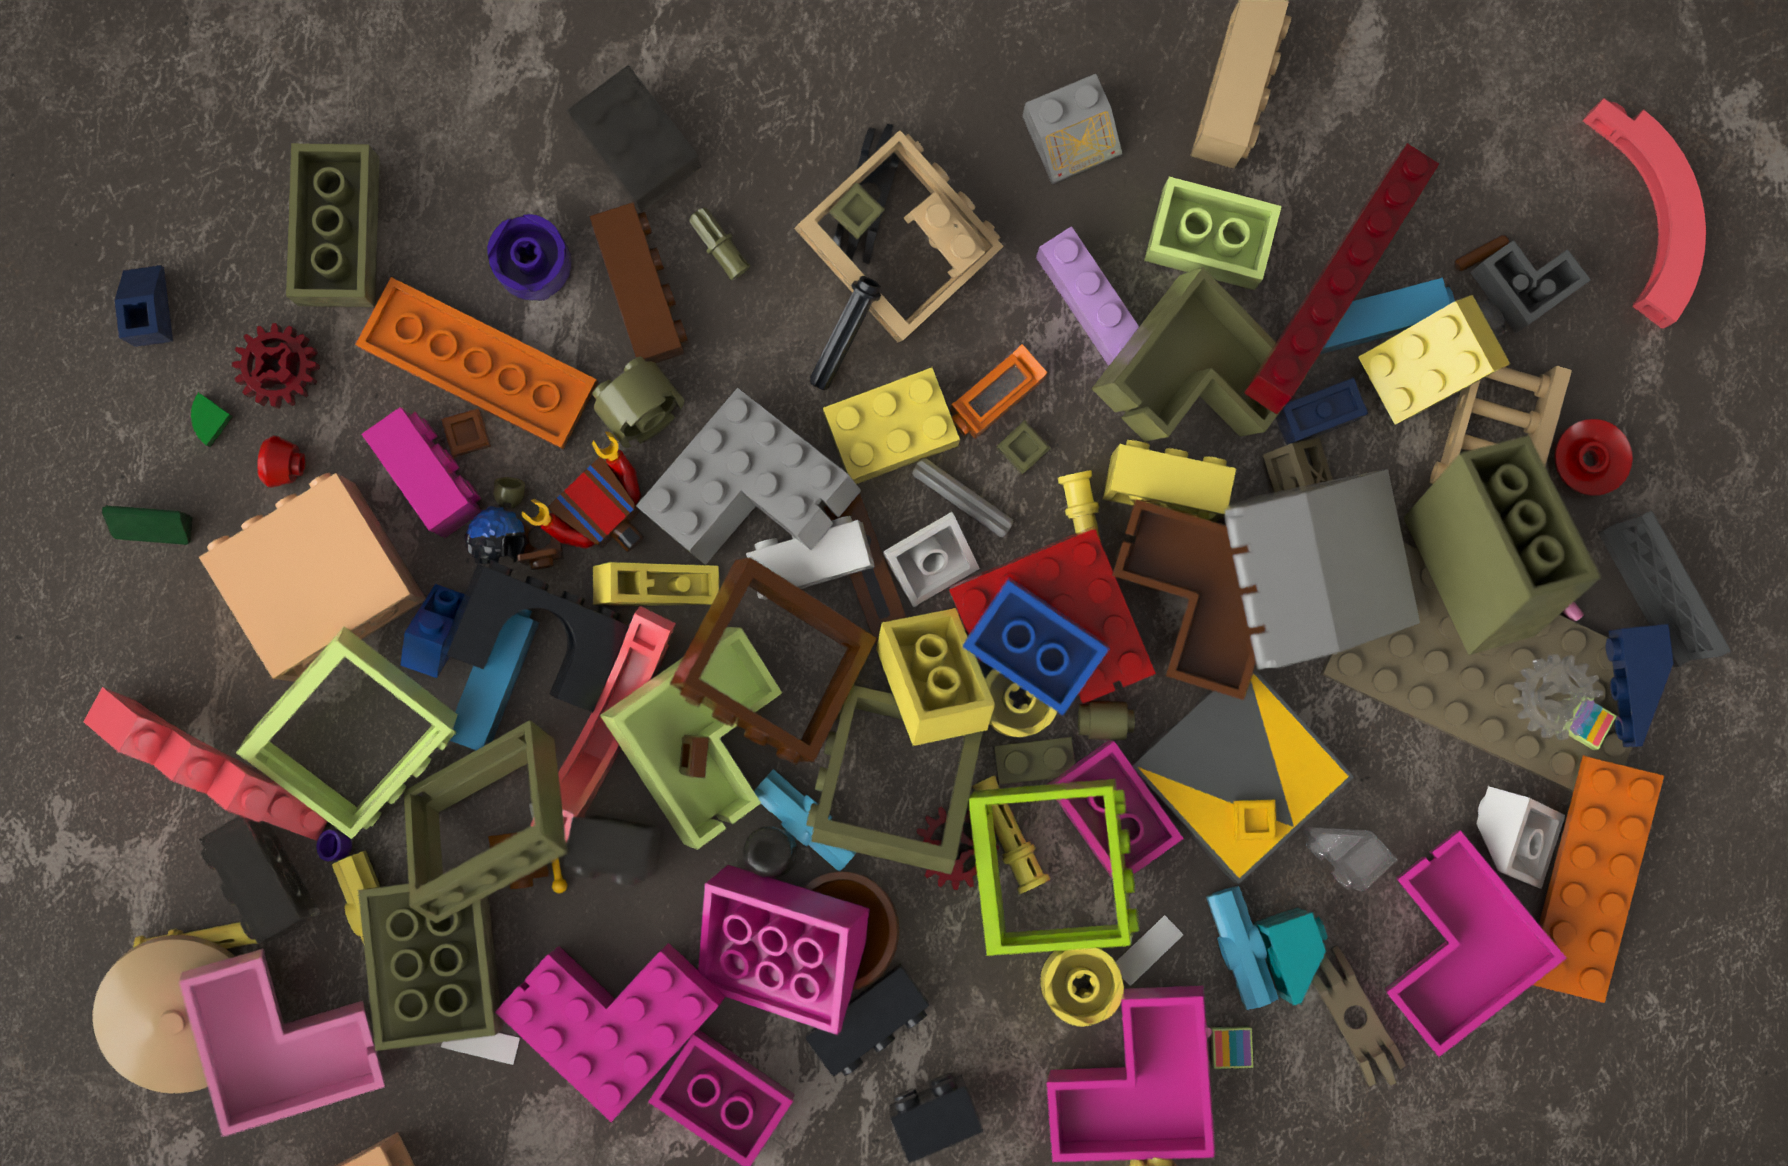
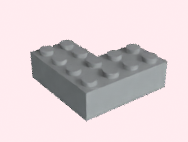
M737 388L636 507L706 565L755 506L811 550L834 524L817 505L823 501L837 517H840L861 490L845 471Z

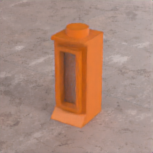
M1021 344L1009 357L956 402L951 404L950 411L954 414L952 420L955 427L964 436L970 433L976 439L1041 384L1046 378L1047 371L1027 348Z

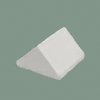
M952 512L883 552L886 562L913 607L980 569Z

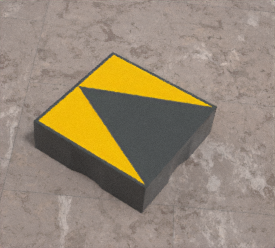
M1255 669L1244 700L1208 690L1184 718L1161 733L1130 762L1157 801L1177 816L1187 827L1200 848L1232 882L1238 884L1354 778L1348 769ZM1275 800L1277 840L1235 841L1234 801Z

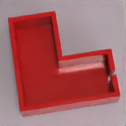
M1094 526L953 584L949 588L968 635L1008 577H1010L1107 643L1109 647L1108 652L1078 693L1083 704L1116 691L1114 683L1119 680L1122 686L1125 687L1156 674L1116 577L1112 576L1113 570Z

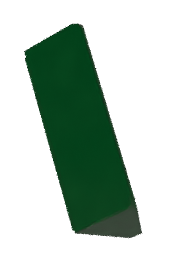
M109 505L102 507L103 517L110 534L115 539L181 545L190 543L193 517H190L189 514L172 510Z

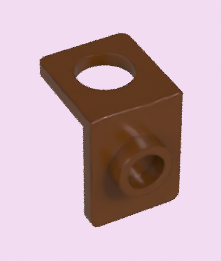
M526 520L522 521L528 544L525 547L524 553L517 555L518 562L525 566L530 565L531 570H538L554 566V560L564 559L561 543L552 536L550 543L545 548H534L530 544L529 534L538 526L532 525Z

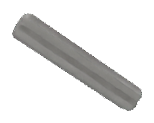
M922 458L914 467L912 473L914 477L999 537L1006 536L1013 526L1014 521L1012 518L928 459Z

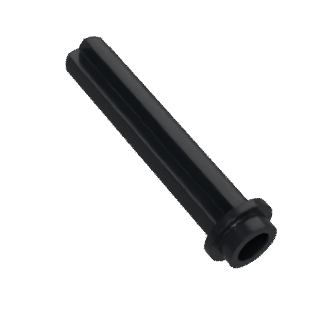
M860 276L858 281H853L851 287L854 291L810 376V383L814 387L821 390L829 389L873 301L880 299L881 293L879 291L881 286L869 277Z

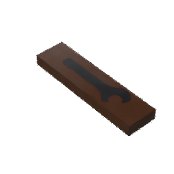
M859 493L840 517H837L827 506L824 509L831 521L851 516L852 521L859 520L863 523L875 567L849 574L870 632L877 638L875 641L877 647L882 623L907 617Z

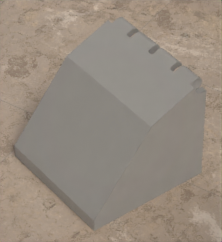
M1388 468L1235 500L1224 510L1225 516L1228 518L1225 520L1231 547L1248 545L1249 552L1233 555L1240 587L1252 585L1257 587V592L1254 591L1242 595L1248 627L1265 625L1266 632L1250 635L1258 669L1278 668L1338 653L1420 623Z

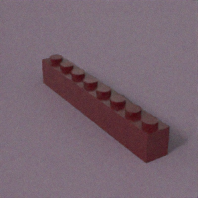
M1408 143L1404 146L1390 164L1244 393L1275 414H1278L1289 402L1439 166L1438 162Z

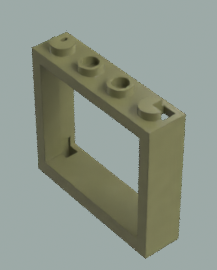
M853 685L836 718L840 720L837 733L830 731L827 737L824 754L831 755L828 768L820 767L815 790L822 791L820 803H811L806 826L813 827L811 842L951 874L956 861L983 731L964 735L941 846L828 820L854 710L859 709L902 719L893 694Z
M531 720L404 790L410 907L435 923L567 853L555 740ZM528 763L534 825L443 874L439 812Z

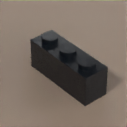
M900 963L849 1001L843 1025L838 1034L814 1027L806 1033L805 1039L832 1077L840 1072L847 1076L863 1064V1060L860 1058L872 1048L877 1053L895 1040L892 1033L905 1024L910 1029L927 1016L924 1009L929 1006V1002Z

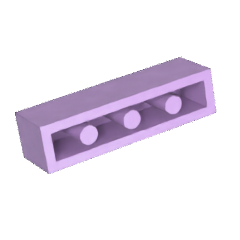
M1071 226L1040 246L1036 258L1109 366L1139 326Z

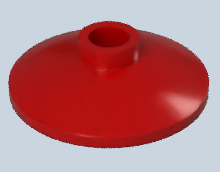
M1587 419L1571 425L1563 432L1556 444L1554 460L1560 478L1568 487L1583 495L1600 496L1616 490L1624 483L1631 471L1633 455L1627 437L1618 427L1604 420ZM1585 453H1590L1594 457V464L1592 466L1584 463L1583 456Z

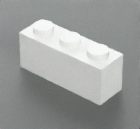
M851 516L832 520L834 524L811 550L792 536V540L779 544L777 538L754 544L755 551L746 553L747 558H753L800 589L875 567L863 523L859 520L852 521ZM757 592L758 598L764 600L768 599Z

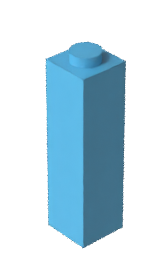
M1443 278L1353 301L1320 354L1397 335L1455 302L1453 293L1449 287H1445Z
M525 609L508 619L501 628L484 670L473 666L455 711L457 718L453 729L456 731V734L450 741L473 750H478L493 741L539 625V622L530 619L532 611Z

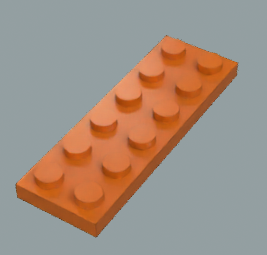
M392 277L388 281L355 344L360 349L561 449H564L598 384L597 379Z
M1583 755L1539 926L1564 954L1566 959L1535 982L1534 986L1605 1003L1663 783V775Z

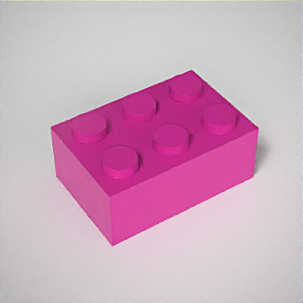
M399 407L362 433L364 439L429 531L446 538L481 513L482 510L476 503L481 500L480 495L468 480L465 481L461 475H456L454 471L459 468L457 462L447 449L444 450L438 443L435 445L432 440L438 437L427 420L421 418L416 411L410 414L402 407Z
M1108 740L1048 784L1116 779L1117 790H1124L1126 801V814H1120L1121 830L1128 829L1130 837V853L1124 854L1126 869H1133V874H1135L1180 842L1183 837L1115 741ZM1104 795L1056 799L1113 880Z
M697 1029L648 1102L740 1165L751 1166L792 1104L795 1094Z

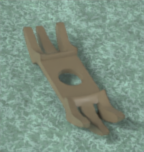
M1338 945L1331 948V951L1346 978H1341L1333 964L1324 954L1320 965L1331 987L1327 989L1316 973L1312 984L1349 1045L1351 1053L1356 1059L1368 1086L1376 1084L1369 1061L1364 1056L1368 1053L1387 1083L1391 1086L1396 1083L1387 1057L1380 1046L1385 1045L1398 1069L1401 1070L1406 1065L1397 1046L1389 1037L1362 990L1355 972ZM1357 1005L1364 1009L1366 1021L1361 1027L1354 1029L1347 1026L1344 1014L1349 1007Z

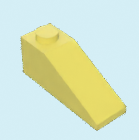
M616 562L593 566V605H712L719 592V566Z

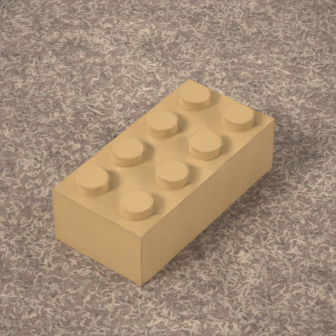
M1238 0L1230 18L1191 153L1192 157L1234 169L1240 158L1247 159L1250 149L1254 148L1260 130V125L1254 123L1258 122L1261 111L1264 112L1271 91L1267 87L1271 76L1275 75L1281 53L1277 51L1282 39L1284 40L1291 22V16L1285 15L1289 1Z

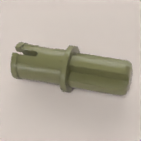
M703 207L691 215L689 221L707 245V254H713L731 281L737 279L750 269V264L747 263L731 241L733 238L731 233L726 235L707 208Z

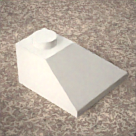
M1488 786L1486 795L1482 798L1478 807L1479 816L1476 824L1497 870L1531 886L1542 889L1565 815L1531 798Z

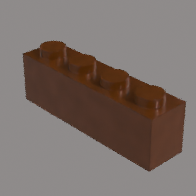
M634 202L589 216L636 358L642 356L646 362L658 363L685 354L681 343L688 341L681 319L673 320L669 307L676 305L670 284L662 285L658 271L663 270L664 266L658 248L650 249L646 235L652 234L646 212L638 213Z

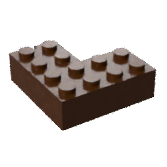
M1136 499L1125 534L1137 537L1135 543L1123 541L1112 576L1189 599L1166 676L1244 700L1256 666L1250 635L1266 632L1265 625L1248 627L1242 595L1254 591L1257 592L1256 585L1240 587L1233 555L1249 552L1248 545L1231 547L1226 525Z

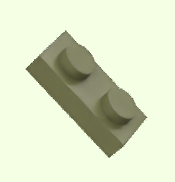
M1072 737L994 746L998 785L1053 779L1075 764Z

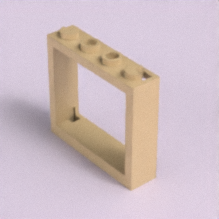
M901 130L794 228L853 293L854 290L851 287L853 281H858L860 276L865 275L820 227L818 222L829 213L856 182L860 184L894 152L931 194L937 190L940 195L943 193L984 243L985 254L960 275L949 278L906 320L882 294L878 301H873L869 312L897 343L908 337L1004 247L998 240L1001 237L995 232V227L987 220L982 223L973 212L975 206L963 192L956 193L947 183L950 178L943 168L935 162L931 165L921 154L924 151L918 141L915 142L909 134L905 136Z

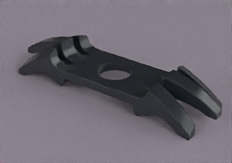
M887 123L875 153L891 139L894 125ZM868 128L857 169L870 158L869 153L875 135L874 128ZM894 152L891 162L884 161L859 184L860 186L865 183L875 184L880 190V197L877 202L883 208H885L900 162V158ZM883 212L867 228L868 235L863 263L870 264ZM838 223L833 239L839 248L846 230L841 223ZM850 233L846 255L852 261L861 236L856 239Z

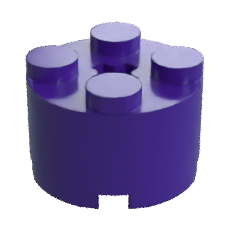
M533 214L513 219L509 218L496 227L489 239L487 252L491 270L502 286L512 295L525 300L545 301L558 292L566 283L571 271V253L557 228L547 219ZM535 253L536 259L525 263L523 257L525 255L533 256Z

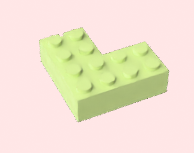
M727 627L700 679L753 712H757L781 695L782 692L742 628ZM681 658L602 713L600 717L683 844L698 850L726 829L723 822L711 819L714 815L719 820L733 824L761 804V802L720 740L723 735L737 725L734 723L733 726H728L719 722L711 716L713 713L712 709L703 704L698 707L686 702V698L679 695L681 691L670 685L683 659ZM684 735L709 738L705 778L690 777L679 772L682 737Z

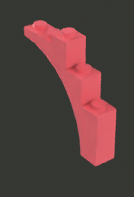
M102 687L84 720L86 725L119 753L154 765L171 781L207 794L226 811L259 823L262 820L315 841L318 840L328 822L261 771L189 735L151 712L134 699Z

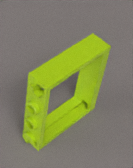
M1116 779L978 790L971 794L968 799L987 956L1131 945L1133 932H1139V918L1137 908H1130L1129 893H1135L1133 869H1126L1124 854L1130 853V837L1128 829L1121 830L1120 814H1126V801L1124 790H1117ZM1104 795L1118 924L1006 933L991 805Z

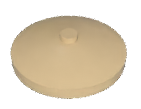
M169 935L143 942L119 958L101 982L93 1007V1027L96 1040L111 1066L136 1085L157 1092L186 1093L208 1087L179 980L184 971L235 956L222 946L203 938L188 935Z

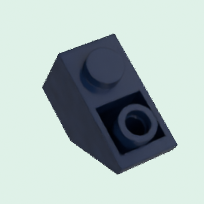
M158 265L123 270L115 296L119 338L134 347L172 342L173 335L164 266Z

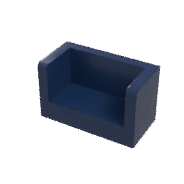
M1351 378L1287 403L1277 415L1276 421L1286 445L1312 439L1356 422L1367 415L1368 411L1355 379Z

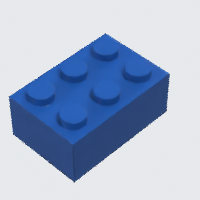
M1010 577L1001 587L962 646L1061 715H1064L1109 650L1107 643Z

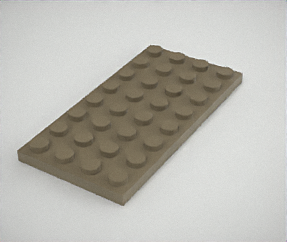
M1404 543L1420 623L1347 650L1330 654L1320 674L1570 792L1574 791L1583 755L1625 765L1632 750V747H1623L1622 740L1616 734L1615 720L1599 750L1590 749L1560 730L1579 696H1585L1616 715V717L1619 716L1618 704L1613 699L1610 689V682L1612 677H1614L1613 663L1608 660L1606 654V640L1608 637L1558 615L1536 636L1468 655L1419 550Z

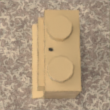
M937 190L904 217L908 224L915 220L929 237V244L933 248H938L953 268L948 271V274L952 278L960 275L985 254L984 243L943 193L940 195Z

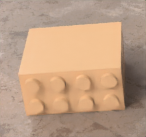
M326 473L317 477L309 484L311 487L309 490L299 496L291 494L276 503L277 509L265 517L257 515L242 524L243 530L231 538L227 535L216 539L207 546L209 551L199 557L273 679L296 681L344 626L362 640L426 599L356 484L337 473L333 475Z

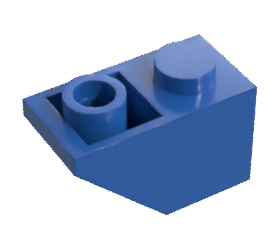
M437 584L433 586L404 632L401 666L435 678L439 676L450 657L440 651L465 594Z

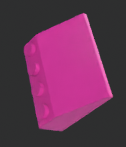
M727 865L705 883L698 971L727 998L838 1034L843 1025L865 947L869 909Z

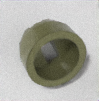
M513 477L495 479L493 489L495 501L500 507H504V502L511 503V509L517 507L524 498L525 482Z

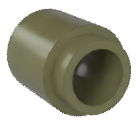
M1091 700L1088 704H1079L1078 735H1087L1088 739L1126 740L1127 733H1134L1135 711L1128 709L1126 701Z

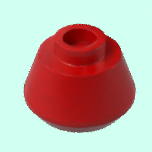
M273 435L263 441L258 455V476L260 481L268 488L295 482L297 476H302L304 473L305 454L300 453L299 447L296 444L280 436Z

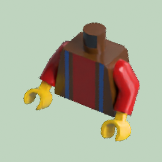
M605 432L611 440L607 448L601 449L594 440L592 441L593 448L600 457L548 507L539 500L532 499L531 501L539 506V513L536 517H529L524 512H522V517L530 524L540 526L542 530L563 544L584 549L596 544L603 548L614 539L626 552H630L644 538L630 523L640 512V509L636 507L641 497L636 470L624 453L618 450L617 440L611 432Z

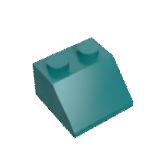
M1296 907L1253 922L1263 939L1267 952L1266 961L1278 995L1292 1005L1302 1003L1326 952L1323 940L1327 939L1326 929L1319 916L1314 918L1312 912Z

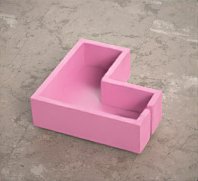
M263 949L182 972L179 984L222 1137L385 1087L378 1053L375 1051L372 1031L363 1001L284 1024Z

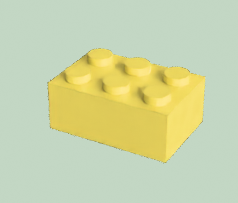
M1473 295L1451 303L1358 357L1395 425L1421 413L1510 364Z
M932 367L823 408L824 417L845 472L856 484L959 445L960 438Z
M1127 440L1126 445L1119 444L1112 453L1102 497L1103 500L1134 506L1135 500L1138 499L1212 522H1217L1225 516L1224 510L1229 506L1236 468L1226 466V460L1208 456L1204 457L1203 461L1189 459L1188 452L1172 448H1166L1165 453L1149 450V444L1135 440Z
M956 608L883 622L881 625L876 650L913 746L985 731L988 729L995 707L976 656L962 647L967 634Z

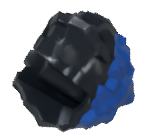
M490 506L486 510H482L468 525V530L464 535L468 552L475 559V563L490 564L491 561L499 563V558L506 556L510 557L513 563L518 560L517 555L523 554L528 544L522 521L516 518V514L513 511H505L503 507L496 508Z

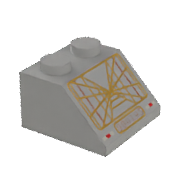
M1096 74L1025 103L1022 117L1052 185L1122 156L1112 109Z

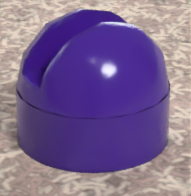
M326 830L321 833L317 840V853L324 861L338 862L347 858L351 853L352 841L340 830Z

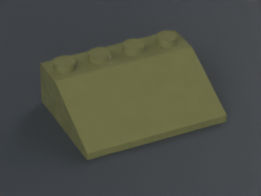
M409 883L358 890L375 1051L494 1036L503 1030L502 1018L495 1013L501 1006L489 896L435 923L410 907Z

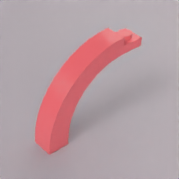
M1603 98L1590 110L1583 122L1627 156L1643 177L1650 191L1658 221V249L1651 276L1632 307L1661 329H1664L1675 323L1688 305L1702 270L1706 244V222L1701 192L1694 172L1684 153L1673 137L1656 119L1645 110H1642L1631 119L1627 116V112L1622 106Z
M642 606L638 608L633 616L619 655L593 713H591L575 745L558 772L566 843L592 803L621 750V747L600 715L657 675L669 647L668 641L676 623Z

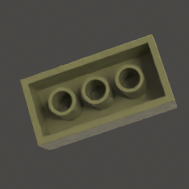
M291 143L286 297L297 306L375 307L380 157L369 144Z

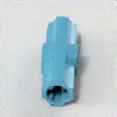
M774 769L755 789L754 793L761 804L782 821L781 825L806 847L808 845L812 847L839 872L857 853L811 842L813 827L806 826L811 803H818L807 794L804 796ZM829 814L828 820H831L833 817Z
M1240 887L1226 888L1206 896L1219 933L1217 940L1222 957L1229 971L1232 970L1245 1009L1260 1008L1278 1000L1279 998L1265 961L1267 952L1257 926L1252 924Z

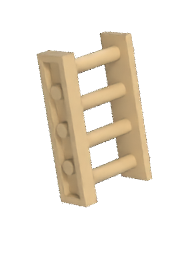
M1556 366L1545 372V375L1541 374L1540 377L1504 367L1486 377L1533 391L1534 396L1538 397L1535 411L1532 410L1530 413L1476 398L1480 381L1461 390L1441 462L1437 461L1433 467L1430 484H1433L1460 454L1461 449L1471 451L1497 444L1465 434L1471 413L1524 428V432L1528 433L1544 466H1546L1572 370Z

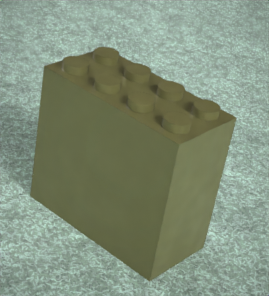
M1529 435L1460 453L1404 517L1405 523L1468 655L1536 636L1601 578Z

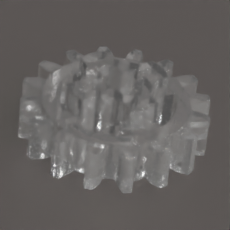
M1554 654L1548 655L1547 663L1542 658L1533 660L1536 670L1524 668L1521 671L1527 680L1515 683L1514 687L1522 691V696L1514 698L1513 703L1523 704L1524 710L1517 716L1519 719H1531L1528 730L1536 731L1542 727L1541 736L1543 738H1552L1555 733L1558 740L1568 739L1569 729L1574 736H1580L1583 734L1580 724L1587 726L1595 724L1590 713L1602 711V707L1594 703V698L1602 696L1603 691L1593 690L1592 684L1599 678L1597 675H1585L1589 666L1587 663H1580L1574 666V656H1565L1561 661L1559 655ZM1569 675L1577 682L1579 688L1569 681ZM1543 677V684L1535 692L1538 681ZM1553 693L1571 695L1570 698H1563V701L1545 700V696H1552ZM1582 702L1579 712L1573 717V710ZM1536 706H1539L1547 713V719L1540 714Z

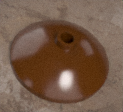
M845 871L832 872L809 882L804 889L869 909L865 947L852 991L871 984L885 972L897 950L899 921L892 900L886 891L875 881L857 873Z

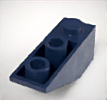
M1669 624L1609 631V638L1606 640V654L1608 660L1613 663L1614 677H1612L1610 682V689L1613 699L1618 704L1619 716L1615 720V729L1618 738L1622 740L1623 747L1643 746L1674 664Z

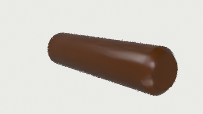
M1501 235L1456 259V268L1459 271H1464L1492 256L1510 243L1508 237Z

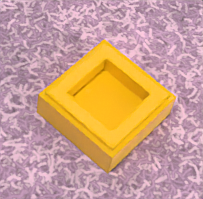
M1234 801L1235 841L1277 840L1276 801Z

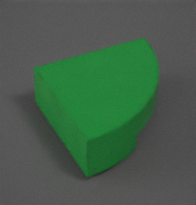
M198 392L191 408V422L198 438L206 446L211 447L233 416Z

